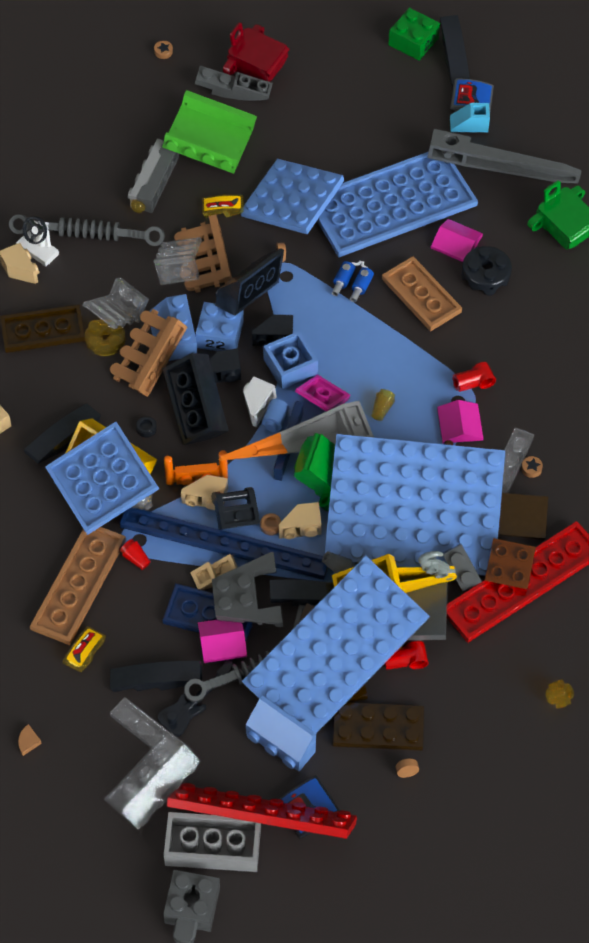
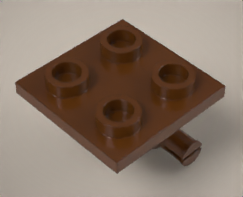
M493 538L485 581L527 589L536 547Z

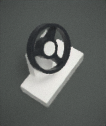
M37 216L27 218L22 228L24 236L16 244L21 243L24 249H28L32 258L46 267L59 255V251L51 245L49 230H47L45 222ZM32 219L38 220L41 223V225L33 221ZM29 222L31 227L30 230L27 232L26 227L27 223Z

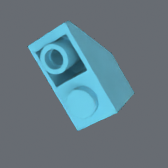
M469 103L451 114L450 132H488L490 121L489 103Z

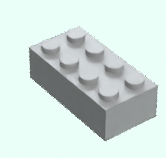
M168 812L164 849L165 866L257 872L261 823L217 815Z

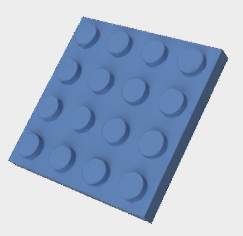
M277 159L240 210L241 217L308 234L344 182V177L340 174Z
M117 422L112 423L45 466L87 535L159 490L156 482Z

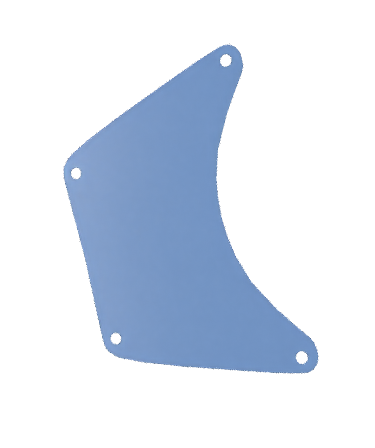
M282 263L280 274L284 271L291 272L293 279L289 282H283L279 278V283L267 291L273 314L293 315V333L301 332L318 359L317 375L350 394V398L345 404L360 401L374 438L442 444L437 407L450 403L454 396H462L465 401L475 403L476 397L472 389L461 392L456 391L452 380L455 373L447 366L339 293L338 296H333V288L291 263ZM313 377L285 389H281L277 383L276 399H280L289 405L281 430L271 432L261 423L247 445L286 430L296 401L303 402L301 423L326 412L295 392L296 388ZM299 452L290 454L282 481L275 480L274 466L278 455L234 459L228 464L227 492L241 491L244 488L252 487L255 492L260 521L264 515L273 513L278 515L282 522L297 504L316 503L320 500V497L316 495L314 490L294 477V466ZM181 497L151 511L164 516L219 529L215 510L201 506H188L182 503ZM244 498L225 501L224 507L247 504V500ZM319 506L322 528L321 535H316L315 537L302 536L293 539H279V533L275 535L263 533L260 524L223 529V531L324 556L329 511L327 512ZM124 529L121 535L126 536V542L133 539L137 534H143ZM143 534L147 541L141 547L149 559L202 566L207 562L213 564L227 556ZM234 557L238 567L250 562ZM328 567L324 580L276 568V573L264 575L333 583L332 575L335 573Z

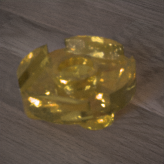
M99 319L92 320L89 323V327L85 332V341L89 350H93L95 354L110 356L117 353L121 346H124L126 339L125 331L119 320ZM109 335V337H107V340H103V337L101 336Z

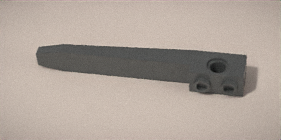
M438 129L433 130L427 158L465 167L552 182L557 180L561 183L579 182L581 170L567 164L471 143V137Z

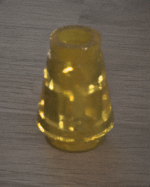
M381 389L376 393L372 418L378 421L383 420L395 403L394 393L386 389Z

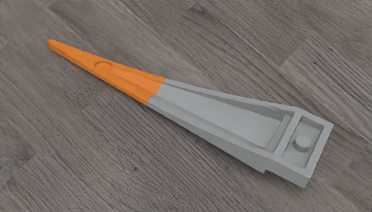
M360 401L342 404L284 431L222 455L218 460L300 452L307 437L314 436V433L324 435L334 444L336 443V434L373 438L374 436Z

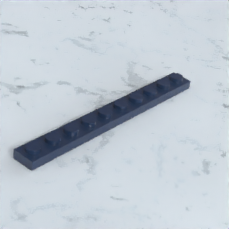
M133 507L124 511L120 522V528L225 555L231 554L233 557L248 561L274 552L276 568L324 580L328 569L322 563L323 556Z

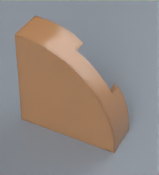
M26 725L21 731L18 740L20 752L23 756L42 744L30 725Z

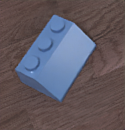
M187 295L166 297L152 309L159 312L158 316L164 319L168 316L174 317L188 327L169 361L181 359L191 353H197V341ZM151 327L152 335L156 337L160 330Z
M261 696L246 723L247 737L252 742L260 743L264 746L270 755H276L281 758L288 768H295L297 771H300L316 752V733L264 696Z

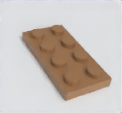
M414 256L382 274V280L430 332L462 313V307Z

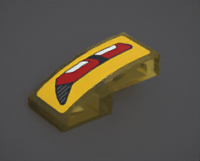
M228 194L202 198V214L205 218L222 213L226 217H230L244 212L243 195Z
M87 626L71 646L63 659V664L82 673L93 660L94 653L105 642L106 635Z

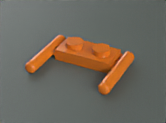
M221 450L219 452V458L222 455L227 454V452L225 450ZM169 455L164 457L167 485H173L174 482L177 485H190L206 475L228 478L227 460H219V465L217 463L178 466L173 470L172 457Z

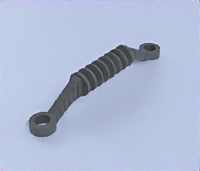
M17 214L10 219L9 227L12 232L22 234L23 230L17 229L14 223L18 218L24 222L27 217ZM61 217L59 222H45L47 230L59 231V236L62 237L65 231H67L68 237H71L72 232H75L76 238L82 232L85 239L88 233H90L91 239H94L95 235L98 234L99 240L105 234L108 241L111 235H113L114 241H118L119 236L145 239L152 246L160 245L165 239L163 229L158 226H152L147 231L122 228L119 222H115L114 227H112L110 221L104 227L102 220H100L98 226H96L95 220H92L91 225H89L87 219L81 225L79 218H77L75 224H73L72 218H69L68 223H66L64 217ZM29 222L27 223L26 230L31 227ZM154 230L160 234V239L156 242L150 239V233Z
M260 654L257 655L258 662H255L252 657L249 658L248 666L244 661H241V669L236 664H233V671L207 681L191 679L185 685V696L190 701L198 702L205 697L208 690L238 681L239 685H243V677H246L263 660ZM194 684L199 685L202 693L199 696H192L189 693L190 686Z

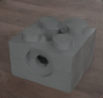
M173 870L164 909L165 924L174 925L173 938L175 943H193L197 930L211 932L220 891V878Z

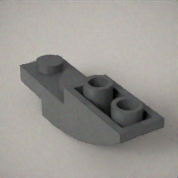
M203 66L199 67L195 81L196 85L212 89V95L247 101L269 99L273 84L237 72L235 77Z

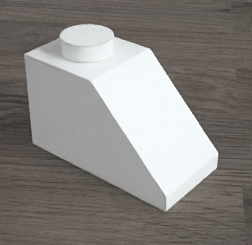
M253 377L250 383L244 386L243 394L252 425L257 427L266 413L270 400L276 399L277 395L275 385Z

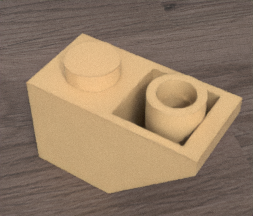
M18 243L0 251V262L8 277L34 284L38 283L37 274H39V269L35 262H31V255L27 248L24 249L21 243Z
M211 475L200 478L181 490L182 503L192 507L201 506L215 510L211 495L213 492L218 491L226 493L228 491V478Z
M319 502L297 504L279 524V539L321 535L322 523Z

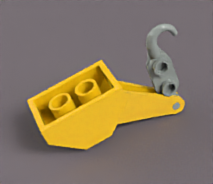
M430 551L422 554L418 559L421 567L397 568L395 558L390 554L371 560L405 593L453 581L457 578L454 566H449L444 561L436 559V556H443V553L440 551ZM354 567L333 574L332 579L334 587Z

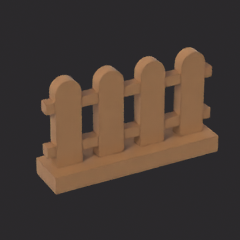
M216 214L209 216L210 224L203 222L200 223L201 226L188 230L184 227L181 228L182 231L174 235L177 244H185V247H181L178 250V256L181 260L188 259V262L181 266L184 275H192V278H188L184 283L188 291L195 290L197 293L201 292V288L215 285V288L220 287V283L225 282L226 284L232 278ZM204 239L203 242L190 245V242ZM205 254L208 255V257H204V258H201V259L193 260L194 257L201 256V255H205ZM211 269L210 273L197 276V273Z
M152 309L151 312L143 311L141 313L140 320L144 322V325L141 329L134 328L130 332V337L134 342L131 347L126 345L121 348L120 354L124 357L121 364L114 363L110 367V372L114 375L113 379L119 382L122 379L130 383L128 387L135 389L146 397L151 393L163 372V368L167 365L188 328L179 319L170 316L164 319L158 316L159 312L155 309ZM150 327L160 330L156 337L147 333ZM140 344L149 347L147 354L138 351ZM130 362L140 365L136 372L127 368Z

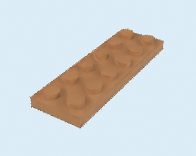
M102 527L87 535L83 529L32 621L30 629L70 645L118 557L121 547L125 544L126 536Z

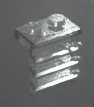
M201 237L162 242L160 244L161 248L158 249L159 253L156 254L157 259H154V264L161 285L199 279L200 275L195 257L202 241Z
M120 277L115 279L109 295L86 301L82 306L92 311L106 322L110 328L117 329L119 325L125 327L126 323L131 325L133 321L140 322V315L145 310L149 299Z

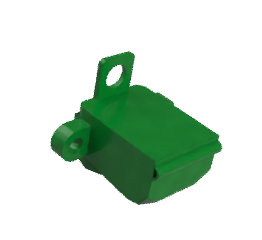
M557 180L544 190V202L539 205L537 214L530 218L527 226L532 231H537L540 228L547 230L566 250L576 247L589 237V206L581 200L585 195V190L579 185L572 189L568 187L561 189V182ZM556 187L555 191L549 195V192Z
M314 433V436L307 437L301 446L294 466V477L315 491L316 495L320 497L319 506L328 512L335 444L324 435Z

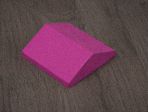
M447 219L440 226L431 249L463 262L467 253L475 249L483 233Z
M316 375L296 388L295 391L326 412L345 404L350 398V394L320 375Z
M456 400L437 407L442 444L447 440L453 443L483 440L478 404Z
M220 620L198 622L204 663L247 657L242 623Z

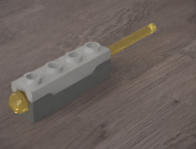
M157 139L154 146L151 145L149 156L143 161L142 171L136 175L135 185L129 190L128 199H130V206L136 213L143 211L153 213L179 158V153L162 148L164 141L161 139Z

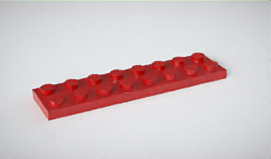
M576 521L536 547L527 589L484 580L447 604V619L466 642L469 643L589 565V534Z
M191 783L179 785L167 799V807L345 839L348 838L357 821L356 815H351L350 812L344 810L333 812L321 806L310 808L306 807L303 803H284L281 799L265 800L261 799V796L258 795L242 796L236 791H227L225 793L217 791L213 787L197 788Z

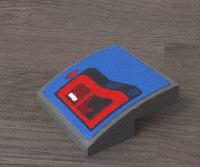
M456 78L453 85L450 109L458 111L469 103H489L491 110L494 85L473 79Z

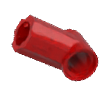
M480 362L471 370L453 374L452 377L454 388L459 392L478 386L481 389H487L496 382V378L487 362Z
M413 641L405 647H400L384 664L386 670L408 666L411 669L426 667L429 663L424 642Z

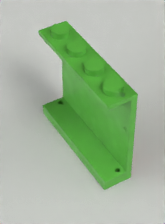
M186 90L182 105L169 133L166 132L162 148L234 174L254 129L257 116Z

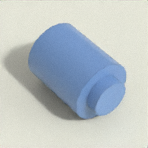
M280 399L270 400L262 420V424L268 431L275 432L281 430L289 410V405Z

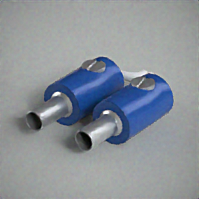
M344 261L333 280L335 287L332 295L338 296L341 288L345 289L356 269L355 266L361 264L362 268L351 287L354 292L350 297V301L356 302L359 295L365 294L374 276V272L364 266L363 261L358 263Z

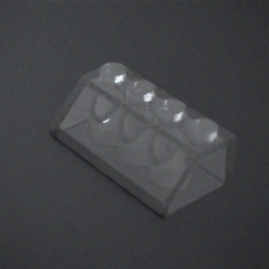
M165 733L104 800L130 824L139 829L149 821L150 816L156 809L164 805L169 795L181 786V782L196 770L197 765L201 761L185 744Z

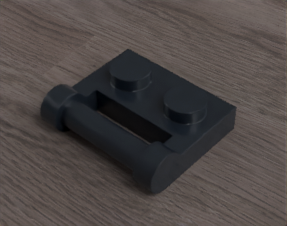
M252 487L244 488L241 491L226 493L218 491L212 493L211 499L215 506L219 530L260 524L255 492ZM244 498L247 500V504L224 507L223 501Z

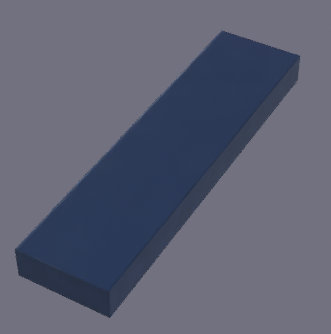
M295 402L287 429L301 423L303 402ZM291 453L278 454L274 466L275 480L282 481Z

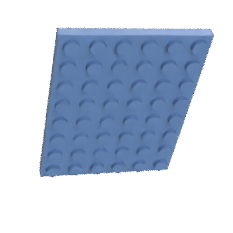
M336 434L325 553L329 551L350 558L355 564H358L365 556L373 560L390 554L394 556L397 568L421 567L418 559L422 554L430 551H440L443 553L461 543L478 575L486 577L493 538L498 539L505 450ZM436 556V559L447 563L444 556Z

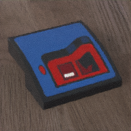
M316 775L279 798L288 804L303 803L306 807L310 808L321 806L328 808V811H340ZM293 829L299 839L312 833Z

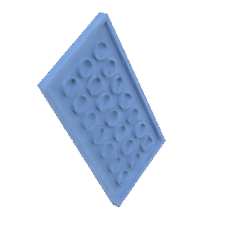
M428 152L342 183L317 222L339 258L478 205V200L455 164L427 158Z
M365 556L242 680V683L259 699L261 696H264L310 730L317 733L430 616L375 563Z

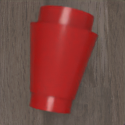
M130 539L120 549L123 553L122 556L141 570H144L151 563L138 541Z

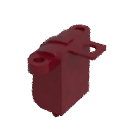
M239 22L230 33L231 47L228 50V60L223 67V73L233 76L235 72H239L270 82L284 65L290 49L287 45L264 35L265 29L263 26L256 24L252 29L246 28L243 31L242 23Z

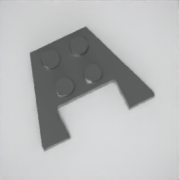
M274 552L265 554L212 579L217 620L240 623L249 621L257 622L258 625L266 623L275 624V627H284L281 606L258 609L255 576L277 572Z

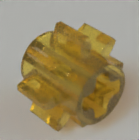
M563 679L549 684V689L546 691L548 702L552 705L556 704L557 709L571 704L570 700L574 697L572 686L568 683L564 684Z

